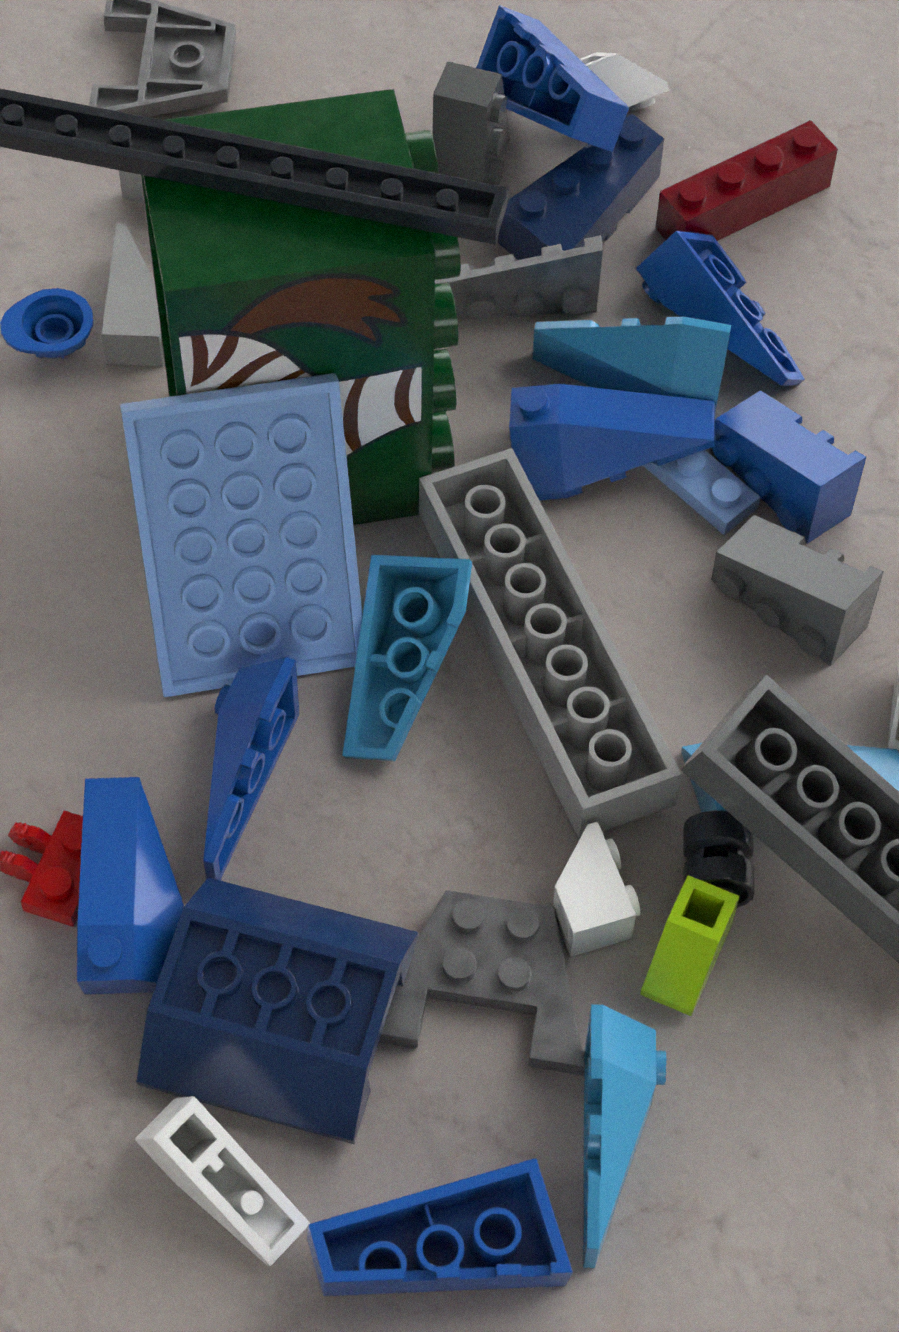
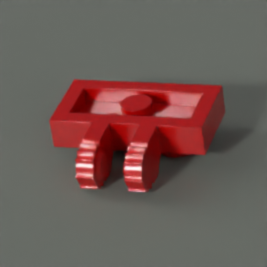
M64 810L52 836L43 829L27 825L26 823L15 822L14 826H12L8 837H10L13 843L43 854L37 864L27 856L1 850L0 871L11 877L14 876L17 879L29 882L21 899L23 911L74 927L78 919L83 816Z

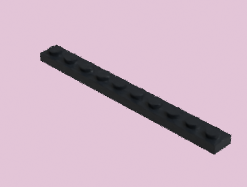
M0 88V147L494 245L496 244L508 205L509 187Z

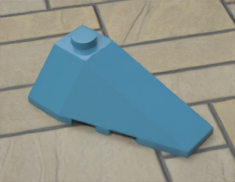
M683 316L666 317L665 325H641L638 318L622 319L621 326L600 327L592 320L536 322L532 359L590 387L714 401L716 412L731 325Z
M371 555L342 754L345 758L381 761L396 760L466 613L472 561L470 559Z
M591 1004L584 1046L583 1268H595L652 1105L656 1085H665L666 1051L656 1050V1030L609 1007Z

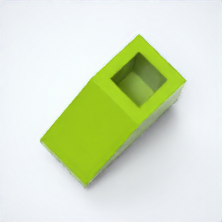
M688 875L666 921L640 995L692 1016L732 927L740 896Z

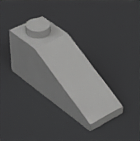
M116 224L101 331L105 362L107 365L163 367L164 353L154 279L126 224Z

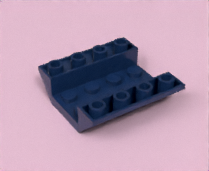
M208 877L182 910L149 1003L136 1079L137 1085L179 1097L194 1096L201 1103L354 1144L371 1092L368 1079L396 986L404 985L419 933Z

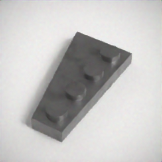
M601 235L584 239V247L563 251L561 244L541 248V256L515 261L513 254L495 257L494 261L484 268L474 269L469 263L462 264L459 277L435 280V284L449 282L454 296L457 319H484L500 316L529 317L541 314L597 312L603 255Z

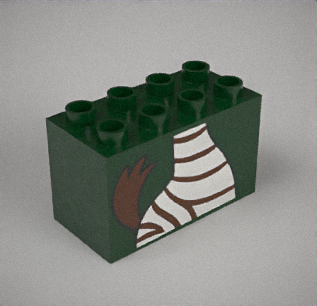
M394 89L164 119L165 121L439 174L436 149L431 131L422 130L405 133ZM141 175L169 397L336 373L340 388L353 525L419 515V478L455 467L452 433L446 411L456 410L457 405L454 372L448 350L434 349L458 345V320L449 282L435 284V280L460 276L461 261L458 237Z

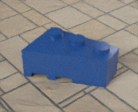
M760 390L716 418L715 447H712L718 461L724 466H730L745 484L761 497L760 499L777 514L779 521L786 529L804 536L805 542L808 544L851 516L866 456L856 450L847 455L831 445L834 443V436L824 430L817 434L812 433L800 425L802 423L801 415Z

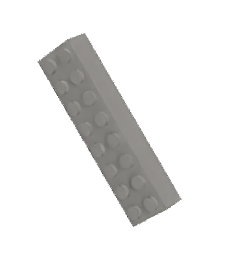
M510 448L419 478V515L440 557L470 559L472 561L466 611L578 839L580 840L588 824L598 822L603 832L675 806L682 773L513 449Z

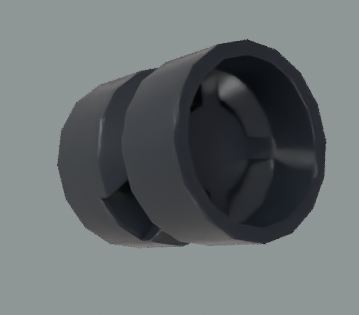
M713 810L690 816L683 826V855L687 860L683 868V884L689 875L740 896L737 908L748 904L753 900L755 894L754 865L750 861L754 852L753 833L728 811Z

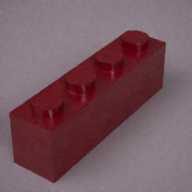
M812 120L805 122L661 190L655 229L665 240L675 231L713 235L719 241L829 188L838 149Z

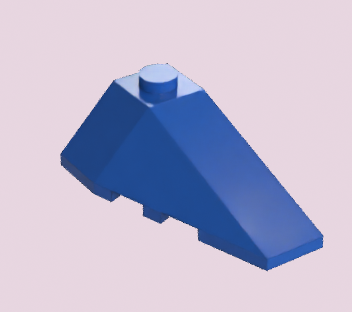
M675 231L636 267V270L645 280L642 283L644 291L654 302L662 303V305L680 317L731 325L727 349L779 385H799L805 380L781 338L771 329H764L760 321L765 315L764 310L757 301H752L747 295L742 293L740 288L747 282L713 235Z
M567 384L512 388L509 422L511 448L539 500L565 499L583 493L581 487L609 477L612 483L626 478L625 471L642 465L653 463L660 466L715 447V403L710 400Z
M85 778L77 923V983L84 995L153 993L184 904L140 778Z

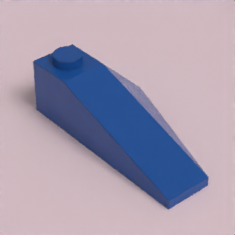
M288 657L239 668L231 686L225 684L218 694L215 704V714L218 715L203 858L206 879L209 877L221 880L299 717L296 660Z

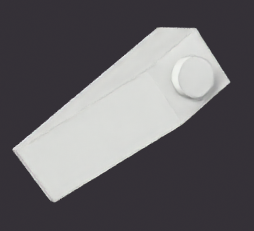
M194 1096L175 1098L134 1139L176 1185L267 1266H271L308 1227V1224H311Z

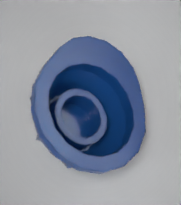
M53 288L42 289L12 305L4 313L0 325L1 335L6 344L16 351L35 354L36 357L42 359L46 357L63 360L64 357L81 349L86 344V339L91 333L94 322L92 308L85 298L74 291Z

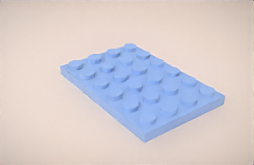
M336 373L120 404L163 697L220 689L225 684L231 686L239 668L283 657L296 660L297 676L355 667L363 615L340 388Z

